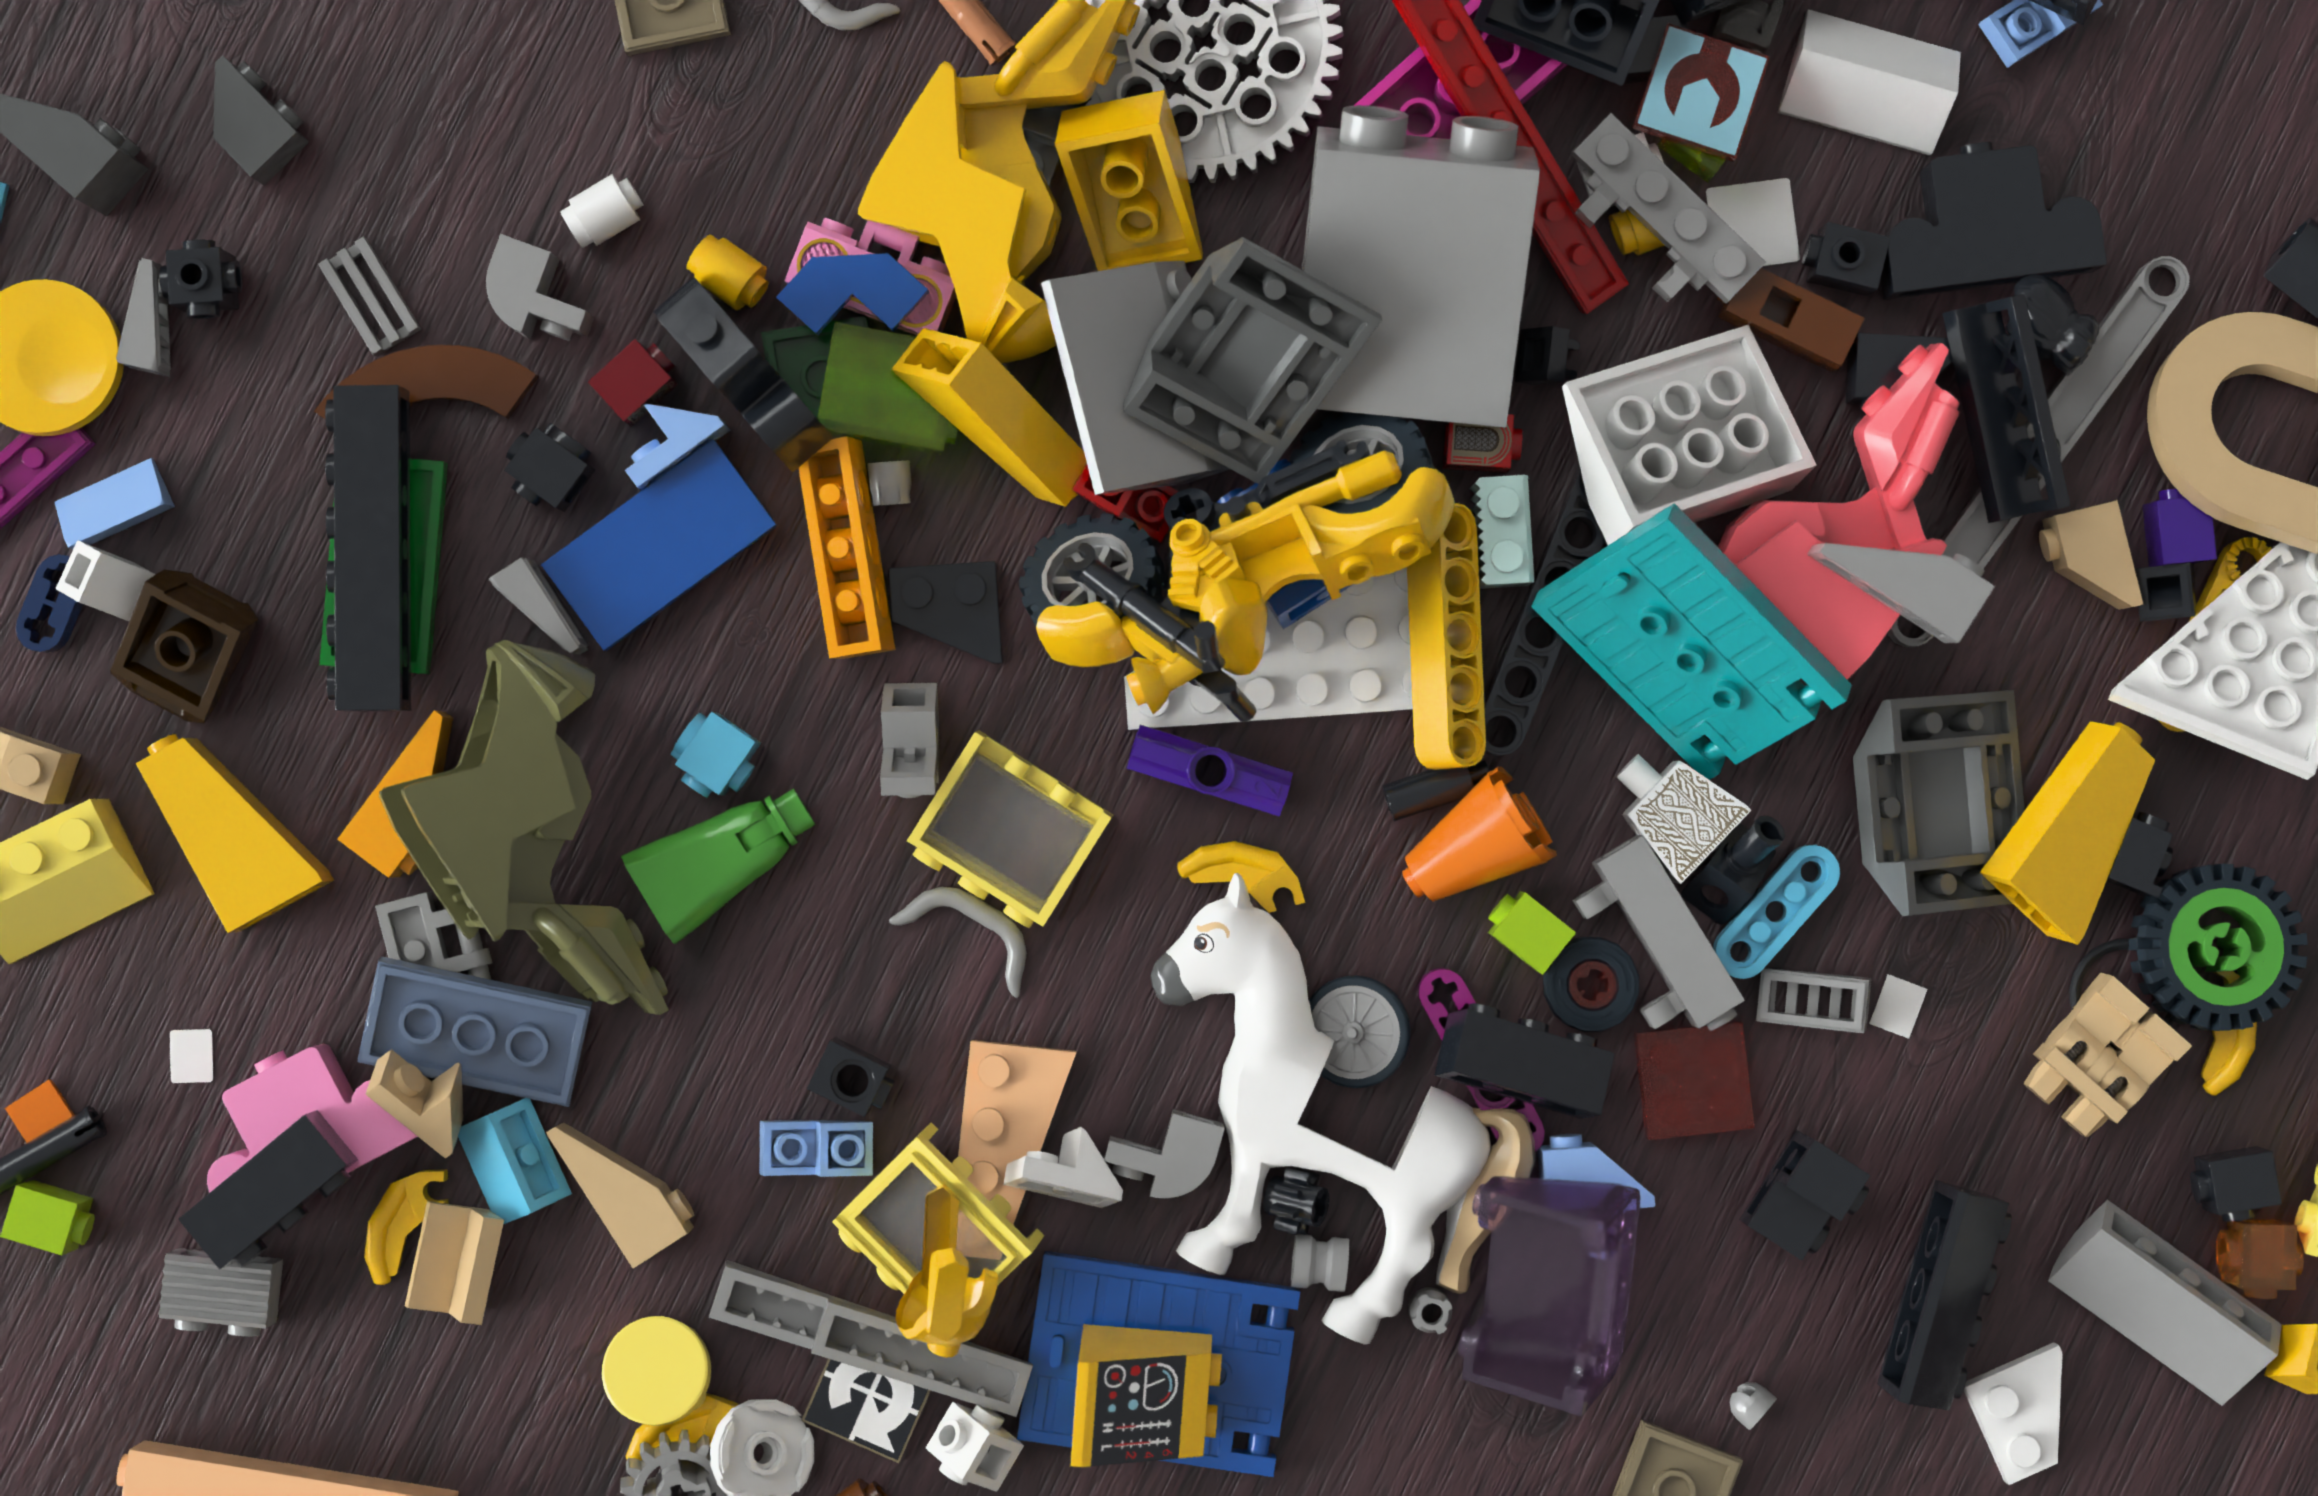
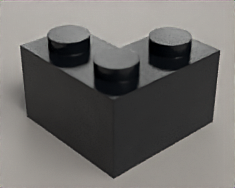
M1796 1130L1739 1220L1795 1257L1803 1260L1807 1252L1811 1254L1816 1253L1824 1243L1830 1231V1227L1825 1225L1830 1216L1842 1221L1846 1213L1853 1215L1858 1211L1868 1195L1869 1188L1865 1186V1183L1871 1175L1815 1139Z

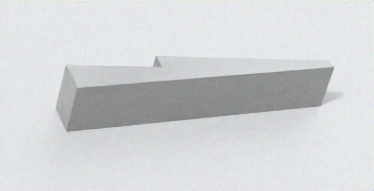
M729 1260L726 1261L709 1314V1318L811 1349L812 1354L1017 1417L1033 1368V1364L968 1341L960 1345L956 1356H938L928 1349L927 1343L906 1339L901 1333L894 1316Z

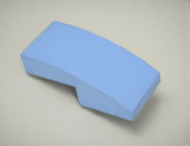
M2013 0L1986 17L1978 25L2005 66L2009 68L2077 22L2030 0ZM2100 0L2096 2L2091 13L2103 5Z
M843 1120L760 1121L759 1174L762 1176H873V1122Z

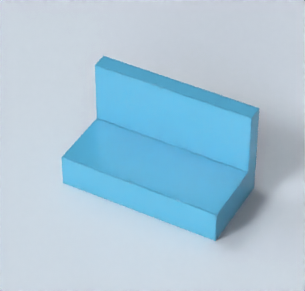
M524 1098L461 1126L458 1138L490 1210L504 1219L503 1224L531 1214L572 1194L529 1098Z

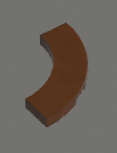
M429 345L397 351L378 358L356 370L338 385H399L409 391L410 406L414 403L435 399L459 400L487 407L509 419L539 376L513 360L483 349L461 345ZM333 390L326 395L314 410L315 413L324 419L326 402L328 399H333Z

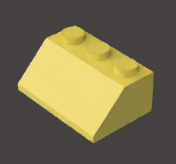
M109 799L86 800L0 842V955L8 964H13L155 894Z

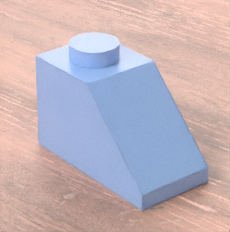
M1582 1134L1550 1136V1145H1541L1537 1150L1542 1210L1547 1215L1655 1207L1654 1195L1594 1144L1582 1142Z

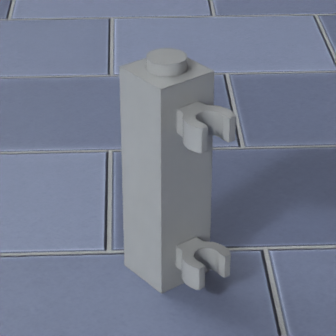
M1635 835L1591 862L1603 882L1573 899L1572 902L1582 918L1587 920L1616 902L1670 990L1639 1009L1649 1027L1656 1029L1682 1011L1691 1026L1700 1029L1707 1025L1710 1031L1736 1017L1737 1013L1734 1007L1745 1001L1645 837L1643 835Z

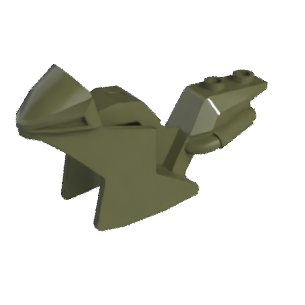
M501 640L495 643L494 646L487 648L486 676L476 713L457 766L452 770L384 787L379 792V798L396 834L440 902L468 940L475 937L479 927L485 928L494 942L501 939L506 929L525 930L538 946L537 951L584 999H590L592 1002L606 1001L607 1004L613 1005L630 997L645 1013L661 1015L669 1011L663 999L668 994L667 987L657 969L653 966L648 967L640 949L645 947V943L635 922L632 919L626 920L622 912L612 906L555 904L550 885L552 869L564 841L573 840L591 800V789L580 757L556 734L557 722L564 719L592 696L595 686V674L575 660L557 652Z

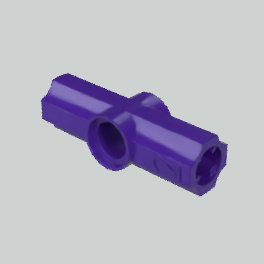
M1141 724L1135 736L1126 767L1128 770L1278 817L1286 802L1293 772ZM1207 755L1217 757L1222 762L1224 768L1223 777L1217 784L1212 786L1201 784L1195 774L1197 762Z

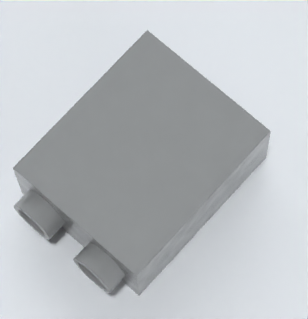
M1364 105L1343 108L1341 128L1317 126L1302 270L1381 314L1382 321L1317 409L1506 428L1540 174L1534 148L1516 146L1518 125L1501 119L1479 116L1456 117L1452 121L1451 138L1443 139L1406 135L1409 116L1399 110Z

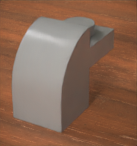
M500 234L486 276L488 298L498 317L516 332L531 339L537 320L542 321L539 330L567 341H570L572 333L588 337L594 317L586 310L547 296L560 260L550 251Z
M884 683L881 706L883 738L880 773L881 796L898 795L902 798H916L921 795H935L936 783H939L940 764L937 683Z
M1173 1109L1162 1150L1110 1136L1104 1161L1114 1164L1112 1173L1126 1178L1142 1181L1144 1173L1154 1175L1150 1197H1179L1197 1188L1210 1174L1217 1158L1225 1126L1224 1123Z

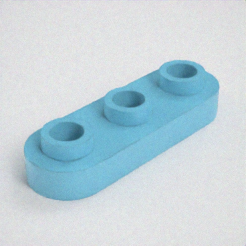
M1804 845L1793 850L1719 933L1714 941L1713 949L1731 977L1747 979L1759 974L1833 891L1839 881L1840 867L1836 857L1828 849L1817 845ZM1808 861L1815 863L1818 868V875L1811 882L1805 881L1801 876V868ZM1773 901L1779 902L1783 908L1782 917L1775 922L1770 921L1765 913L1767 905ZM1738 941L1744 942L1748 947V954L1742 961H1735L1730 954L1732 945Z

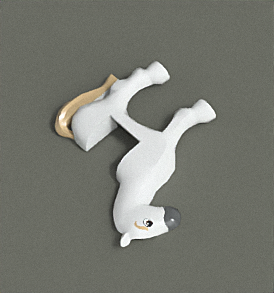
M1234 873L1225 898L1206 905L1194 916L1180 938L1155 962L1150 974L1152 987L1158 999L1166 1005L1182 1007L1210 994L1233 993L1235 996V1038L1223 1066L1218 1099L1230 1142L1232 1164L1230 1192L1227 1202L1219 1215L1206 1228L1186 1233L1176 1252L1185 1260L1206 1271L1218 1275L1226 1274L1232 1261L1234 1248L1255 1241L1261 1229L1260 1208L1264 1181L1270 1168L1295 1166L1327 1172L1362 1186L1383 1209L1387 1228L1384 1248L1373 1272L1352 1294L1333 1299L1321 1321L1344 1337L1362 1344H1370L1378 1329L1380 1320L1385 1317L1396 1316L1400 1312L1403 1304L1404 1290L1410 1279L1421 1271L1433 1257L1435 1242L1431 1227L1438 1216L1446 1210V1233L1436 1272V1284L1452 1293L1463 1294L1467 1292L1470 1286V1268L1474 1254L1487 1236L1509 1215L1528 1183L1535 1164V1141L1528 1119L1524 1114L1514 1109L1506 1108L1490 1110L1472 1108L1461 1099L1432 1086L1392 1168L1298 1124L1328 1059L1334 1040L1323 1032H1318L1314 1027L1308 1000L1307 980L1299 951L1279 922L1268 912L1253 907L1244 879L1239 873ZM1486 1127H1493L1499 1133L1498 1141L1492 1146L1489 1131Z

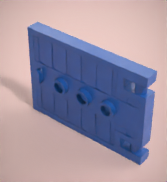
M1044 1251L1028 1362L1033 1364V1368L1023 1395L1017 1440L1072 1448L1077 1369L1084 1324L1212 1334V1353L1222 1354L1220 1386H1209L1208 1404L1218 1405L1216 1437H1205L1203 1456L1159 1461L1274 1477L1276 1454L1268 1453L1270 1437L1280 1436L1295 1333L1294 1327L1287 1326L1289 1309L1298 1310L1300 1288ZM1253 1304L1268 1306L1266 1323L1250 1321ZM1234 1431L1250 1433L1247 1450L1232 1448Z

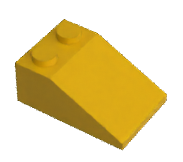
M1165 90L1063 110L1059 121L1055 147L1097 270L1103 271L1150 262L1184 261L1187 263L1202 260L1203 250L1180 137Z

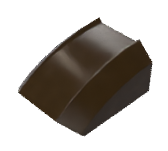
M164 569L145 581L110 673L134 694L187 722L205 724L235 671L258 618L248 603L240 602L195 578L192 573Z

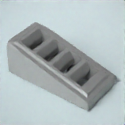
M141 258L136 271L116 360L118 363L132 369L169 377L171 364L168 298L163 296L160 287L159 273L162 265L153 260Z
M521 557L489 578L492 585L564 650L576 655H580L588 650L587 646L589 645L535 561Z
M1764 968L1761 971L1756 1021L1865 1033L1868 1021L1871 978ZM1777 981L1788 982L1785 1012L1775 1011ZM1799 984L1809 985L1806 1014L1796 1013ZM1821 986L1831 987L1828 1016L1818 1015ZM1843 988L1853 989L1850 1018L1840 1017Z

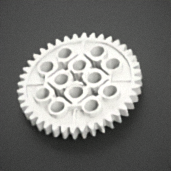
M1106 0L1085 1L1089 5L1099 8ZM1136 0L1134 4L1140 6V11L1135 26L1128 36L1120 34L1112 51V54L1117 55V62L1113 73L1105 86L1097 84L1091 96L1092 99L1085 106L1125 98L1127 91L1136 84H1145L1152 89V92L1165 90L1167 96L1166 88L1159 77L1163 80L1168 79L1175 82L1180 76H1183L1184 86L1191 97L1186 94L1182 96L1175 93L1171 99H1168L1173 117L1180 112H1190L1197 117L1195 130L1187 136H1179L1189 183H1194L1199 169H1205L1210 183H1215L1218 170L1222 167H1225L1230 178L1235 180L1238 174V164L1242 162L1245 163L1246 167L1253 174L1257 173V156L1262 154L1266 160L1275 164L1277 160L1274 146L1279 144L1284 149L1292 152L1294 145L1290 133L1294 131L1307 137L1310 131L1304 121V117L1321 119L1323 116L1321 109L1314 102L1315 99H1332V91L1322 82L1323 80L1332 81L1339 79V70L1327 64V62L1343 58L1342 48L1329 43L1343 37L1342 26L1328 24L1327 22L1341 15L1340 7L1335 4H1323L1327 0H1244L1247 5L1232 2L1226 8L1224 7V0H1210L1209 8L1203 15L1190 17L1182 12L1184 0ZM1166 3L1171 19L1168 22L1159 19L1154 25L1150 26L1152 20L1147 10L1150 6L1159 9ZM1237 22L1250 23L1255 28L1253 38L1244 45L1230 43L1226 39V33L1232 24ZM1208 32H1211L1215 44L1214 48L1210 49L1204 46L1199 52H1196L1192 38L1195 35L1204 38ZM1164 39H1173L1181 44L1179 56L1168 63L1157 61L1153 57L1155 46ZM1289 49L1295 51L1300 56V62L1292 72L1279 73L1271 67L1273 56L1281 50ZM1259 56L1257 67L1261 75L1258 78L1248 76L1244 82L1241 81L1239 84L1240 73L1236 65L1239 62L1248 65L1253 58L1256 59ZM1208 67H1218L1226 72L1224 84L1214 91H1207L1198 86L1200 73ZM1253 95H1263L1271 101L1269 112L1260 119H1251L1242 113L1244 102Z

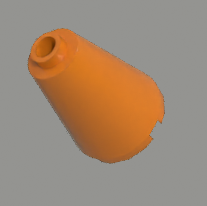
M1502 766L1489 771L1405 856L1408 868L1404 869L1402 874L1408 886L1418 898L1426 895L1431 901H1437L1547 863L1557 856L1555 850L1547 847L1553 842L1551 836L1525 793L1512 794L1507 788L1506 784L1514 779Z

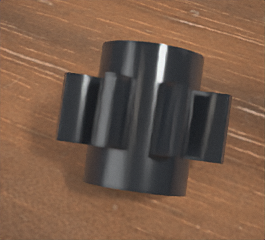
M1286 1168L1284 1177L1274 1176L1270 1180L1265 1191L1263 1205L1267 1215L1276 1217L1273 1226L1275 1230L1294 1235L1298 1233L1307 1235L1309 1226L1319 1227L1323 1223L1328 1212L1330 1197L1326 1188L1317 1186L1320 1177L1319 1173L1300 1168Z

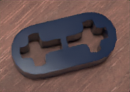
M60 554L49 556L41 562L36 570L16 623L18 639L23 646L32 651L45 653L58 651L66 645L72 634L83 604L62 592H59L56 601H54L58 583L52 580V574L55 570L64 571L70 556ZM53 607L48 624L55 628V633L53 637H42L40 642H38L39 632L32 629L35 620L44 621L50 608Z

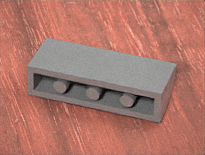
M2108 1199L2073 1234L2061 1251L2048 1279L2058 1289L2221 1406L2278 1356L2282 1324Z

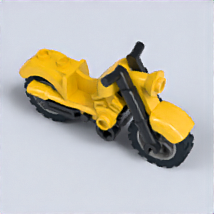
M1343 412V416L1335 419L1331 415L1319 422L1320 428L1315 432L1309 430L1301 438L1302 446L1299 450H1293L1289 459L1290 466L1263 477L1257 488L1240 497H1232L1226 503H1214L1205 491L1189 488L1177 492L1167 501L1164 508V518L1171 531L1169 541L1171 551L1169 553L1172 573H1170L1171 589L1168 590V597L1166 599L1162 595V590H1167L1168 585L1167 577L1163 571L1165 566L1148 533L1143 528L1139 530L1136 523L1131 519L1124 517L1120 521L1117 520L1114 514L1102 513L1100 518L1092 519L1091 515L1076 518L1077 523L1069 526L1065 522L1053 529L1055 534L1049 539L1043 537L1034 546L1036 552L1033 557L1028 556L1023 565L1026 573L1024 577H1020L1019 589L1024 596L1021 597L1022 603L1036 626L1041 643L1055 661L1076 667H1098L1132 656L1135 650L1147 658H1131L1134 673L1128 674L1126 677L1137 705L1140 706L1147 703L1153 715L1164 705L1171 691L1189 682L1192 685L1202 687L1222 702L1238 720L1246 722L1255 716L1256 707L1237 687L1236 681L1221 669L1223 668L1234 675H1249L1257 668L1262 659L1267 625V607L1265 603L1272 594L1283 586L1299 580L1320 579L1323 581L1331 599L1334 600L1342 597L1339 591L1342 588L1365 582L1373 576H1382L1410 566L1421 557L1432 553L1430 548L1445 531L1455 505L1449 484L1445 476L1434 468L1425 439L1412 420L1407 423L1403 417ZM1196 511L1197 519H1187V514ZM1112 560L1123 562V564L1116 567H1109ZM1062 591H1073L1060 603L1059 597ZM1086 599L1088 600L1086 604L1081 605Z

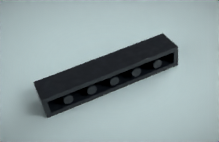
M399 385L333 386V399H328L325 406L327 430L334 432V453L327 454L325 464L328 485H334V507H328L326 512L327 536L329 539H334V561H328L326 583L329 593H334L335 614L328 615L326 634L328 645L335 647V668H329L327 673V694L329 700H335V710L411 711L410 395L408 390Z

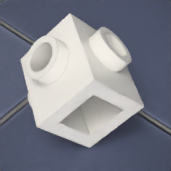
M952 1402L927 1444L926 1449L942 1462L939 1470L948 1478L962 1485H967L970 1482L997 1492L1024 1445L1001 1426L1005 1419L996 1411L979 1405L971 1409Z

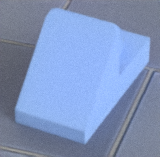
M644 404L668 439L662 444L657 439H654L639 448L631 456L634 464L625 471L636 487L643 490L712 439L717 441L728 433L730 429L720 417L715 415Z

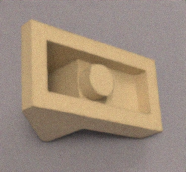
M391 1049L377 1060L365 1095L440 1155L447 1158L453 1154L463 1121L461 1064L459 1062L433 1081H430L416 1066L408 1063Z

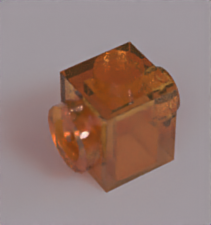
M2281 1219L2227 1221V1230H2220L2216 1241V1261L2219 1273L2221 1274V1281L2244 1289V1296L2249 1298L2275 1299L2277 1298L2278 1290H2296V1276H2301L2304 1267L2303 1250L2301 1245L2297 1244V1225Z

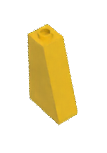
M923 328L891 370L1038 499L1066 507L1073 498L1078 496L1077 493L1072 491V488L1087 463L1084 451L981 342Z
M2089 722L1980 871L1996 889L2049 937L2078 945L2085 936L2154 765L2155 759L2140 745L2143 741L2141 736L2125 724L2116 722L2112 726Z
M176 734L164 737L147 747L150 756L136 763L227 933L243 931L334 881L330 871L197 738L178 739Z

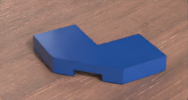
M888 253L812 257L776 298L817 335L820 334L853 296L894 332L925 298L929 290Z

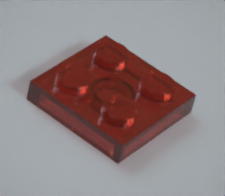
M1727 1022L1711 1031L1707 1025H1704L1700 1029L1689 1026L1634 1033L1646 1139L1655 1140L1755 1128L1743 1022Z

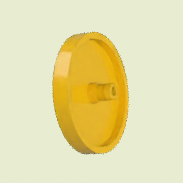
M47 279L20 282L0 291V422L4 425L30 435H61L90 423L112 401L120 385L124 365L116 360L121 335L108 311L86 292L73 285Z

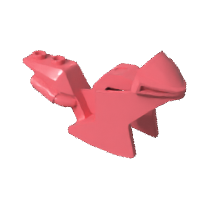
M1943 343L1930 344L1927 348L1920 344L1914 348L1898 367L1903 373L1890 389L1885 385L1879 387L1861 407L1866 415L1856 425L1853 434L1870 489L1867 493L1855 501L1845 503L1782 500L1756 501L1726 526L1718 548L1847 680L1871 656L1900 614L1807 554L1813 545L1822 543L1942 555L1945 551L1947 544L1943 540L1934 538L1927 540L1925 538L1914 503V498L1917 496L1928 474H1933L1960 413L1957 410L1960 404L1959 401L1935 383L1949 352V349Z

